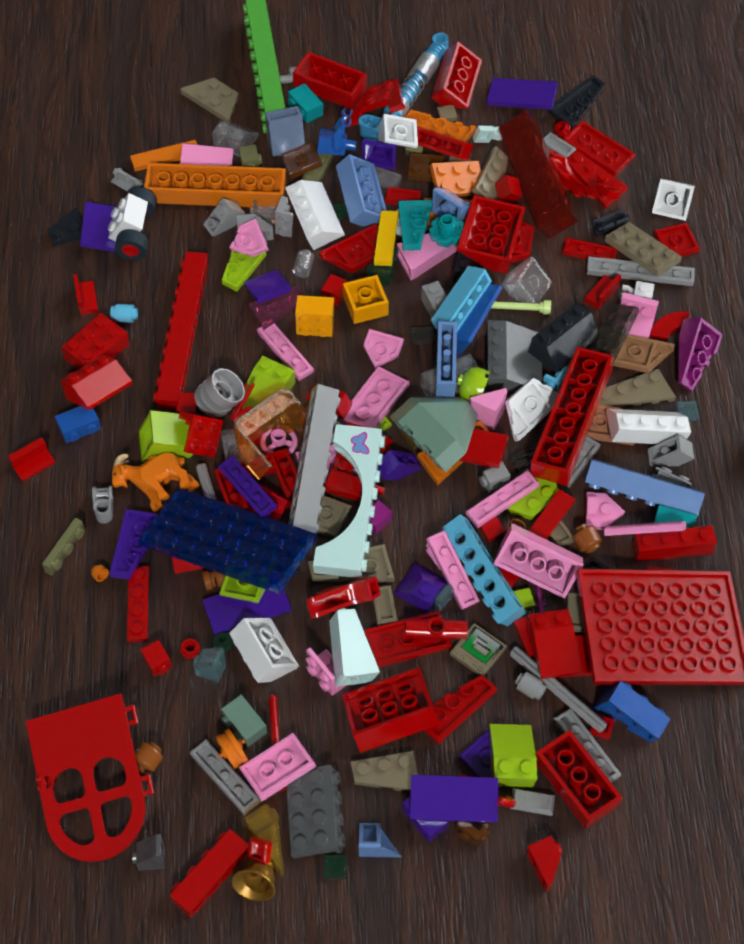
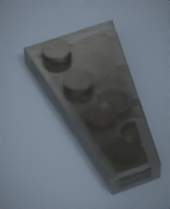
M613 303L604 304L605 311L602 315V326L599 330L600 337L597 341L596 351L613 355V364L639 314L638 307Z

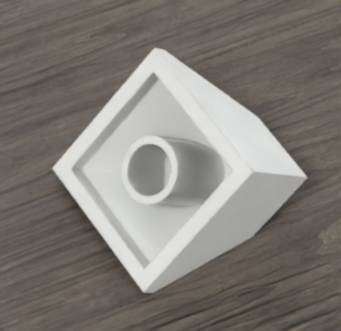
M384 114L378 126V140L385 143L417 148L416 120Z
M660 179L652 213L686 221L695 185Z

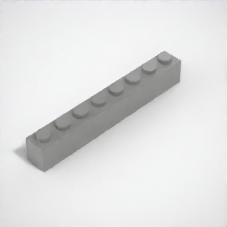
M317 384L311 391L286 534L309 539L318 532L319 523H317V519L322 510L320 501L325 492L323 483L328 475L327 461L331 457V450L329 448L330 443L334 439V432L332 430L337 421L336 408L340 404L338 389Z

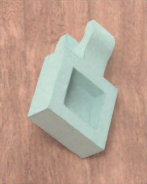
M478 126L473 140L475 143H490L491 139L502 140L504 134H500L501 127Z

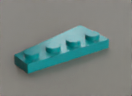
M433 200L398 201L403 251L421 250Z

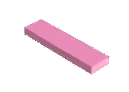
M272 320L257 329V333L285 366L295 370V377L298 381L314 373V368Z
M527 470L467 510L466 515L479 528L537 489L539 482Z
M674 521L608 526L604 529V535L684 531L686 529V522Z
M445 530L428 537L426 541L460 609L464 610L479 603L480 600Z

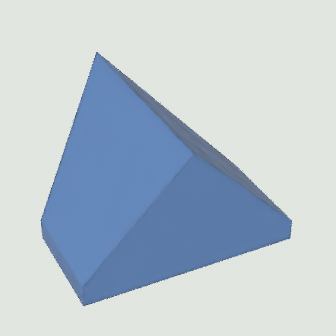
M359 823V857H401L382 830L381 823Z

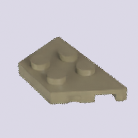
M216 78L181 88L182 95L229 124L231 122V115L234 113L235 104H237L239 99L238 92Z

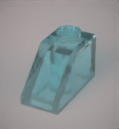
M224 648L202 649L200 655H197L193 662L196 675L219 683L226 668Z

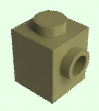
M256 144L239 147L242 167H259V164H262L261 153H257Z

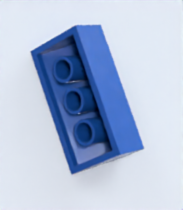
M490 284L458 330L456 355L459 357L472 342L503 287L501 285Z

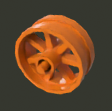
M229 728L221 735L215 736L221 747V753L218 754L219 758H227L234 769L248 761L242 750V745L245 743L244 739L241 741L239 739L236 740Z

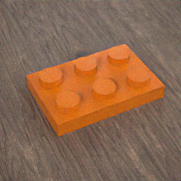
M479 161L432 163L429 166L434 188L447 189L451 193H455L457 197L475 195L472 189L481 172Z

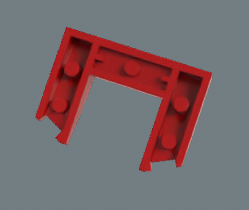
M347 422L348 426L363 427L354 423ZM386 436L385 447L380 450L383 456L391 450L390 444H393V439ZM340 453L337 454L333 468L328 476L325 492L361 502L362 484L360 478L352 475L354 467ZM375 484V488H378V493L382 496L385 488Z
M287 448L239 462L253 479L274 473L286 499L291 496V492L295 487L297 471ZM215 469V479L227 508L236 507L242 508L244 511L249 510L247 501L219 469Z

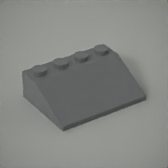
M488 320L486 348L487 370L490 371V374L487 375V392L506 388L507 393H515L531 378H535L542 383V362L528 353L532 337L538 332L508 321Z

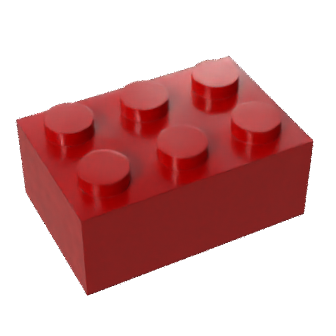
M100 313L62 346L65 360L79 370L85 364L93 362L101 355L105 354L115 358L130 344L127 332Z

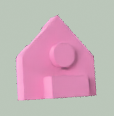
M256 218L239 226L234 242L232 241L230 246L232 251L255 257L269 250L263 231Z
M369 329L363 346L375 369L399 357L404 339Z
M586 493V526L593 525L596 530H604L617 519L624 516L625 511L606 493Z

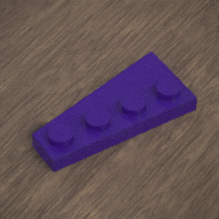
M126 509L110 570V577L131 579L164 521L163 514Z

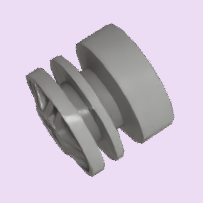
M221 368L215 370L194 392L197 406L203 413L212 418H221L226 415L227 412L242 401L245 395V389L239 377L232 371Z

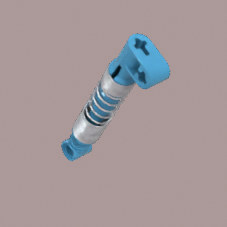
M436 33L433 35L431 45L427 51L420 55L408 73V78H405L404 83L400 85V87L402 86L401 96L404 100L405 109L391 113L388 108L389 105H387L384 109V114L399 117L406 116L409 108L412 107L413 102L416 101L417 96L420 95L424 86L438 68L441 57L444 56L445 51L449 48L447 34ZM369 114L361 116L358 120L360 135L363 138L378 140V126L382 117Z

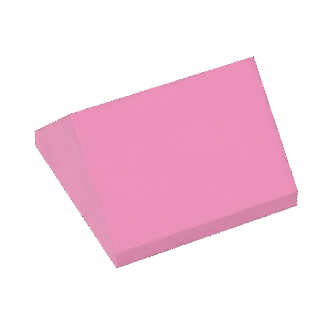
M506 388L470 397V405L478 414L476 422L481 420L487 429L492 431L495 429L505 409Z

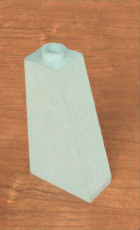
M341 608L335 612L329 621L335 685L338 687L372 682L380 671L355 609Z

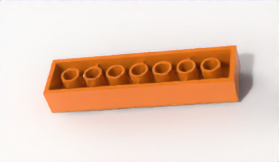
M148 163L144 188L155 194L156 203L217 206L221 199L224 198L236 201L240 207L277 208L281 196H285L286 168Z

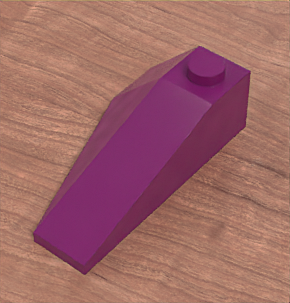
M702 317L684 319L679 334V384L689 391H693L702 377L703 369L709 366L711 356L717 353L723 335Z

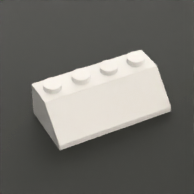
M300 180L285 187L306 238L313 250L345 235L322 182Z
M606 409L612 442L659 444L677 435L687 439L691 434L688 417L678 412Z

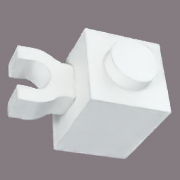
M637 281L635 289L628 285H623L620 300H622V292L652 299L654 284Z

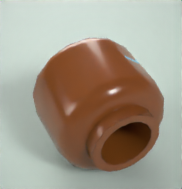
M582 524L575 529L576 533L573 535V541L580 552L589 554L600 548L602 538L595 526Z
M153 742L141 743L135 750L140 774H144V772L153 773L163 760L162 749Z

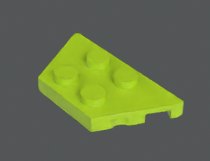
M534 477L539 482V487L507 508V510H510L509 513L521 515L523 518L533 521L543 512L557 493L558 487L555 482Z

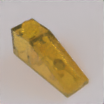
M266 803L244 817L245 824L254 837L272 841L270 862L279 876L282 877L284 875L278 823L280 817L274 808L270 809Z

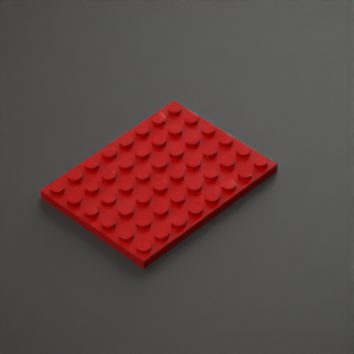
M577 570L576 576L593 684L615 685L622 681L629 685H744V636L730 572Z

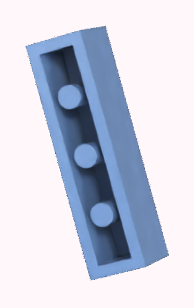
M438 321L436 396L455 397L457 322Z

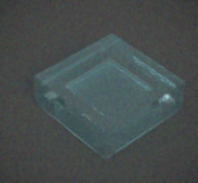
M696 401L677 403L678 413L687 416L688 421H698L699 414Z
M449 585L444 587L436 597V609L441 611L453 597L454 588Z

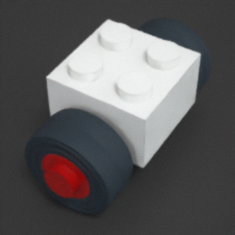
M134 187L129 189L125 198L120 200L118 207H114L111 212V217L113 218L108 226V231H110L108 238L116 242V253L128 260L142 259L147 252L148 239L140 231L143 228L144 219L154 213L157 199L155 194L146 188Z

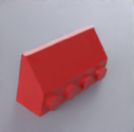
M456 42L445 51L431 98L441 106L454 105V108L467 109L482 60L460 42Z

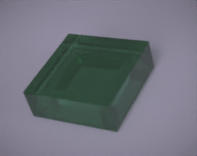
M324 855V879H346V855Z

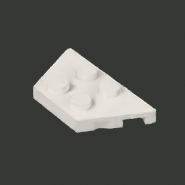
M535 378L529 379L505 401L515 442L521 440L552 411L559 394L552 390V387L543 385Z

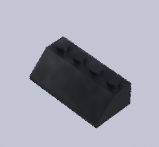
M575 303L532 337L528 353L557 373L572 361L577 347L588 348L600 338L601 334L591 312L580 304Z

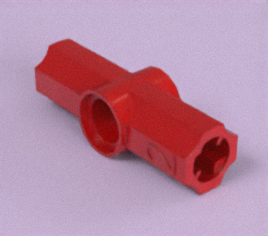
M438 616L430 619H406V637L429 638L436 642L442 639H467V620H444ZM439 627L441 630L434 631L432 628Z

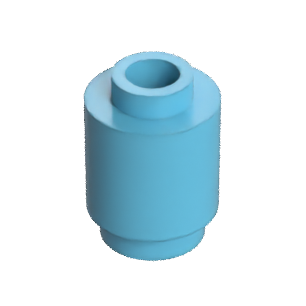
M129 304L112 305L110 311L111 320L134 323V320L138 318V309L134 305Z

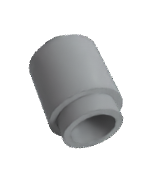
M529 672L521 673L515 682L518 685L516 689L531 699L540 700L547 688L542 680Z

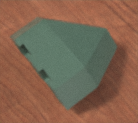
M410 397L390 418L401 431L412 439L419 449L431 458L438 468L447 472L467 453L478 414L469 402L461 397Z

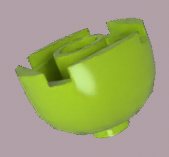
M471 367L466 370L464 375L460 374L456 382L459 385L458 392L460 397L470 404V397L483 394L488 381L485 375H489L490 371L479 367Z

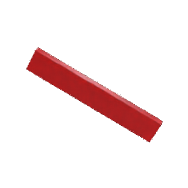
M559 489L531 526L529 532L548 540L576 499ZM500 568L501 573L512 589L520 577Z

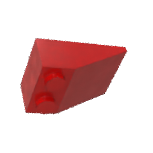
M569 609L529 614L526 629L540 678L548 679L581 674L574 625Z

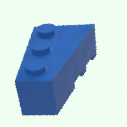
M622 681L604 689L592 708L596 712L601 709L611 715L610 718L615 719V721L618 719L628 725L627 730L648 742L659 739L670 721V718L665 715L662 709L653 706L645 696L639 695L632 690L628 683H623Z

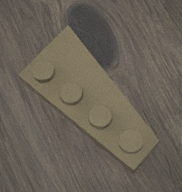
M656 369L606 387L599 405L624 408L625 405L640 406L641 403L649 402L656 404L664 400L672 402L675 401L676 396L660 370Z

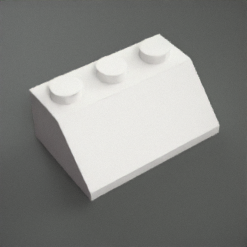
M243 618L229 633L258 683L272 682L299 667L271 618Z

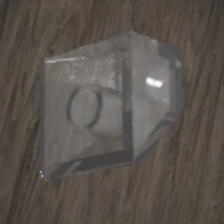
M529 257L510 271L501 285L512 298L523 303L539 304L552 281L533 257Z

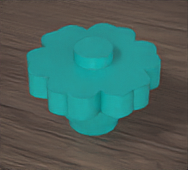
M450 214L437 217L431 222V228L429 229L431 240L437 242L438 246L446 248L450 247L451 244L458 245L464 223L463 221H457V217Z

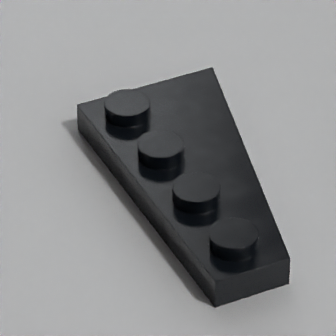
M592 75L553 105V109L548 110V113L558 121L569 123L570 130H572L605 89V83Z

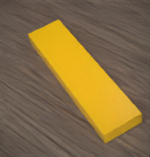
M381 211L374 265L392 266L399 211Z

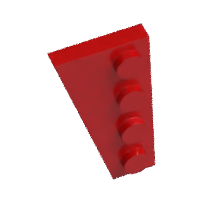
M481 675L459 687L458 691L444 695L443 699L433 704L440 725L423 730V732L439 745L497 692V687Z

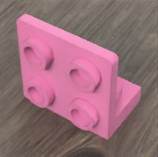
M624 292L613 331L649 339L659 301Z
M308 648L306 650V668L311 676H316L320 687L333 696L345 687H336L333 656L327 649L316 655L311 648Z

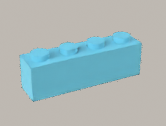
M472 266L466 268L431 319L437 331L438 321L457 322L458 332L492 282L486 269Z

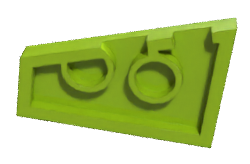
M231 251L229 263H227L222 284L237 292L266 257V252L250 257Z

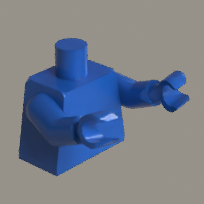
M346 107L342 110V116L339 117L333 130L321 128L317 153L344 156L345 150H356L357 141L347 140V133H344L345 127L351 125L350 116L353 114L352 109L350 110V115L345 114Z

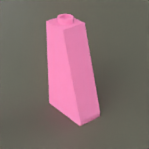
M428 233L424 236L421 250L403 251L402 242L397 243L396 255L411 281L455 253L458 245L451 244L448 248L438 246L437 242L431 240Z

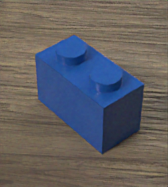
M79 406L55 416L57 426L65 443L76 441L101 429L99 419L93 408L87 410Z

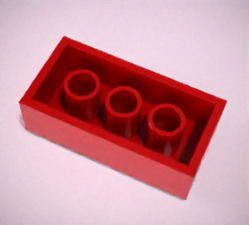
M571 730L536 752L538 768L585 829L619 807L623 797Z

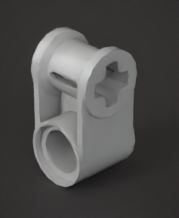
M111 485L108 488L92 487L93 509L96 520L99 523H108L113 518V486Z

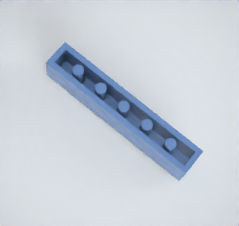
M595 459L591 461L585 481L589 483V487L599 490L600 487L607 489L608 493L614 495L623 493L626 494V498L631 500L643 499L647 505L656 506V504L697 516L699 515L705 492Z

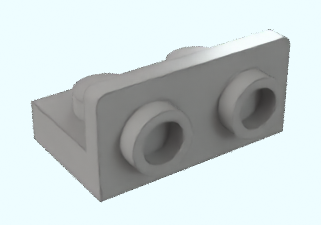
M281 196L275 211V234L292 237L293 213L289 212L290 205H288V197Z

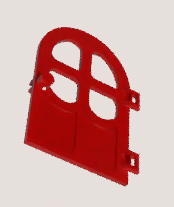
M121 693L26 721L37 776L36 781L38 782L37 788L40 791L48 832L53 842L61 851L81 861H104L119 855L127 849L135 840L143 825L146 810L145 796L154 794L150 774L140 777L129 726L139 724L135 705L125 707ZM132 711L134 720L129 721L127 712ZM104 758L119 760L125 769V784L99 792L94 778V767ZM77 769L83 777L85 795L72 801L58 803L53 790L56 786V778L64 770ZM147 780L149 790L144 791L142 782ZM129 797L132 802L129 822L120 835L109 837L106 834L101 806L109 801ZM88 809L94 830V840L88 845H79L72 841L60 825V819L63 815Z

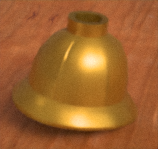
M261 862L252 863L245 870L238 871L232 877L231 882L234 890L247 899L266 901L275 895V876L271 862L269 864Z

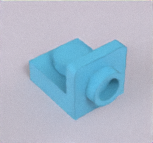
M565 366L561 372L558 371L555 374L554 378L545 374L543 385H548L553 388L552 390L559 393L569 368Z

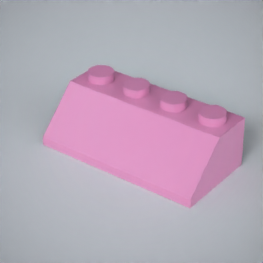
M511 523L493 564L565 599L577 578V570L583 567V557Z

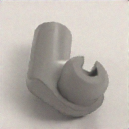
M290 67V72L287 75L279 76L281 84L293 82V72L297 67Z

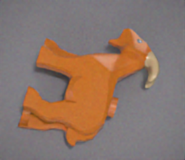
M163 452L157 456H150L141 466L126 465L129 463V460L124 459L128 458V454L119 455L114 462L112 470L113 487L124 486L127 488L126 482L130 480L148 496L153 513L163 508L161 500L169 498L168 493L162 486L168 484L171 480L180 481V489L183 491L187 488L188 493L199 488V483L185 469L181 468L185 463V458H180L173 453Z

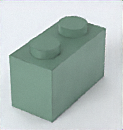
M242 695L221 709L223 724L227 728H232L236 740L239 739L241 741L244 739L246 747H249L267 734L266 724Z

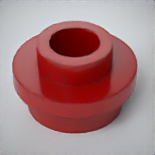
M559 121L554 126V133L557 137H564L570 131L569 123Z
M186 639L180 646L182 656L187 659L197 657L201 650L199 642L194 639ZM190 647L194 648V650L191 652L187 651V649Z

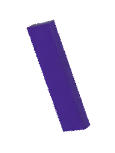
M233 455L218 466L222 474L262 519L278 507Z

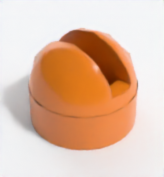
M101 564L95 565L91 570V575L97 582H101L108 577L109 570Z

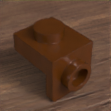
M459 821L456 826V832H458L457 835L463 841H469L477 847L480 842L484 843L490 836L491 824L486 822L479 831L469 822Z

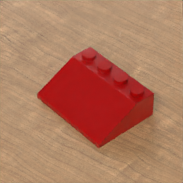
M474 195L457 251L489 270L507 274L523 222L525 207Z
M420 667L342 694L352 734L360 753L440 725Z

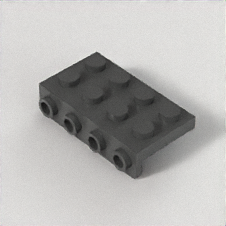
M331 765L315 767L287 785L291 857L293 858L334 851L338 854L343 853L345 837L341 832V825L344 824V820L339 807L342 804V797L340 792H338L340 775Z

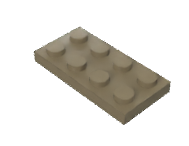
M630 222L605 236L606 243L657 277L681 262L682 256Z

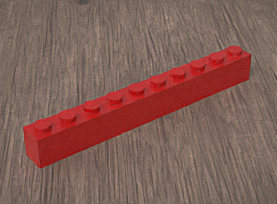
M186 251L185 258L181 260L182 272H179L178 283L180 284L175 289V297L177 298L172 304V312L174 313L169 318V326L171 327L166 333V341L168 342L163 347V356L165 357L160 362L161 376L157 377L158 391L154 392L153 397L158 410L177 411L180 392H184L209 265L207 253Z

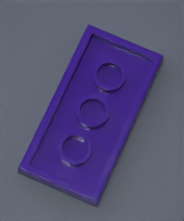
M493 78L487 98V106L552 110L558 82Z
M278 575L272 576L259 603L220 596V594L202 600L215 637L231 632L243 618H273L291 612V606Z
M411 775L410 819L497 823L498 778Z

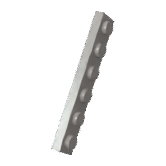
M589 256L587 275H606L615 278L620 274L622 275L621 279L693 286L695 268L674 266L657 277L634 261Z

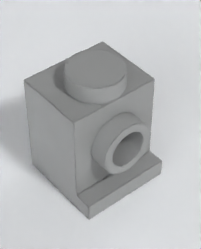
M502 461L500 468L488 467L483 471L479 481L481 486L485 487L488 493L509 483L511 475Z

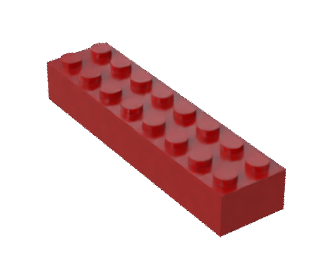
M577 347L532 458L531 474L533 477L568 486L613 370V355Z

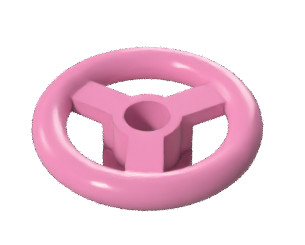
M276 425L266 429L260 439V446L265 454L272 453L277 447L282 446L290 447L288 452L292 454L298 444L295 432L283 425ZM271 433L272 444L267 447L266 438ZM286 433L291 436L292 441L286 440Z

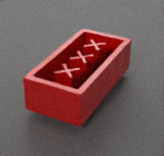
M308 51L293 72V87L296 88L305 83L316 96L353 109L367 88V74Z

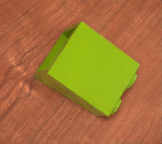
M150 410L139 429L141 463H145L150 456H157L163 452L173 453L180 458L192 457L193 454L184 452L189 425L185 424V420L178 419L179 414Z

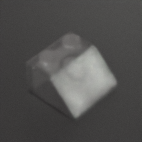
M220 121L212 132L213 145L215 147L234 148L233 154L240 156L239 147L252 145L259 136V133L230 121Z

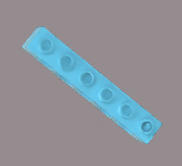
M460 514L443 526L442 530H445L459 560H462L466 574L468 576L471 575L473 578V586L478 592L481 591L484 596L482 598L483 602L488 608L491 607L494 612L492 614L494 620L498 624L501 623L508 627L514 620L526 614L525 609L498 566L493 564V558L469 520ZM465 536L464 542L460 544V539ZM475 551L474 557L470 559V554ZM484 567V573L479 575L480 569ZM494 583V589L489 591V586ZM504 599V605L499 607V602Z

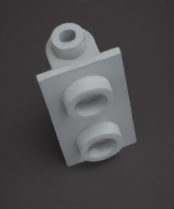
M121 168L114 169L113 174L115 177L111 180L113 184L125 191L134 187L144 188L145 184L142 180L134 178Z
M663 466L661 469L656 467L658 474H653V477L690 488L692 486L689 478L680 474L675 476L671 474L672 471Z

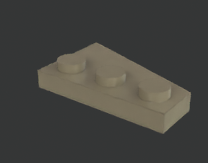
M413 751L351 761L355 785L411 791V775H418Z

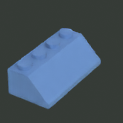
M349 154L336 165L349 220L351 223L360 226L377 224L380 222L381 211L387 210L375 165Z

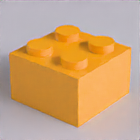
M378 275L343 283V298L354 324L388 316L389 302Z
M297 295L295 311L296 334L332 337L334 298Z

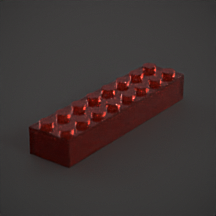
M525 110L498 129L538 229L550 239L577 223L578 219L538 123L528 110Z

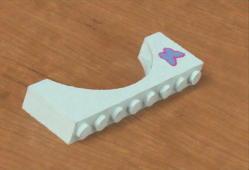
M336 424L333 439L334 450L344 456L356 470L362 484V499L355 518L345 531L330 542L316 547L313 569L314 573L362 578V572H366L367 560L364 559L365 553L369 554L370 542L367 541L368 535H372L373 524H370V518H374L375 506L372 505L373 500H377L378 488H375V484L380 481L378 465H382L383 454L380 453V450L385 447V436H382V429Z

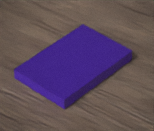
M85 202L80 247L115 252L116 242L108 238L110 232L108 231V226L113 218L111 217V212L115 206Z

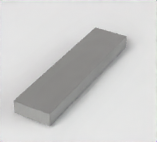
M571 708L554 718L553 721L563 734L571 730L611 783L621 777L619 770Z
M205 739L190 752L191 757L245 816L261 802L259 797L222 757H218L219 753Z

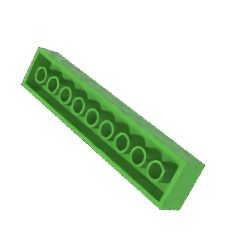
M246 0V4H243L244 14H247L244 16L245 26H248L246 28L247 38L250 37L248 39V47L252 49L250 51V59L254 61L252 63L253 73H256L254 74L255 85H258L256 87L257 97H260L258 105L259 109L263 110L260 111L261 121L265 122L262 123L263 134H267L265 113L285 109L266 0Z

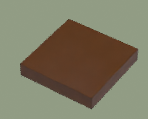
M313 142L281 154L291 179L323 166Z

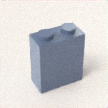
M298 106L265 113L268 144L272 156H281V154L305 144L302 114Z

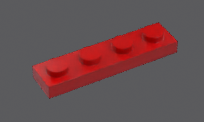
M138 566L128 583V642H148L149 566Z

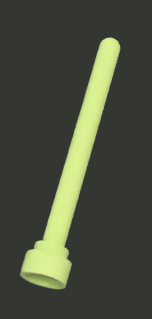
M544 300L540 304L494 302L491 309L540 311L543 315H550L551 300Z

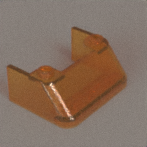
M280 389L238 418L233 426L238 455L258 480L266 474L272 465L253 441L276 425L279 429L284 430L285 433H292L297 429L302 437L304 436L308 411L288 389Z

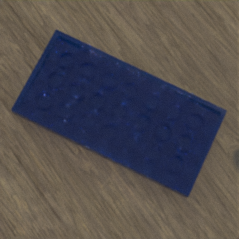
M178 488L140 536L138 542L140 546L280 594L317 540V534L265 516L260 517L259 514Z

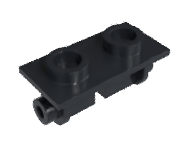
M623 209L592 220L596 237L618 229L628 223L630 217L628 214H624Z

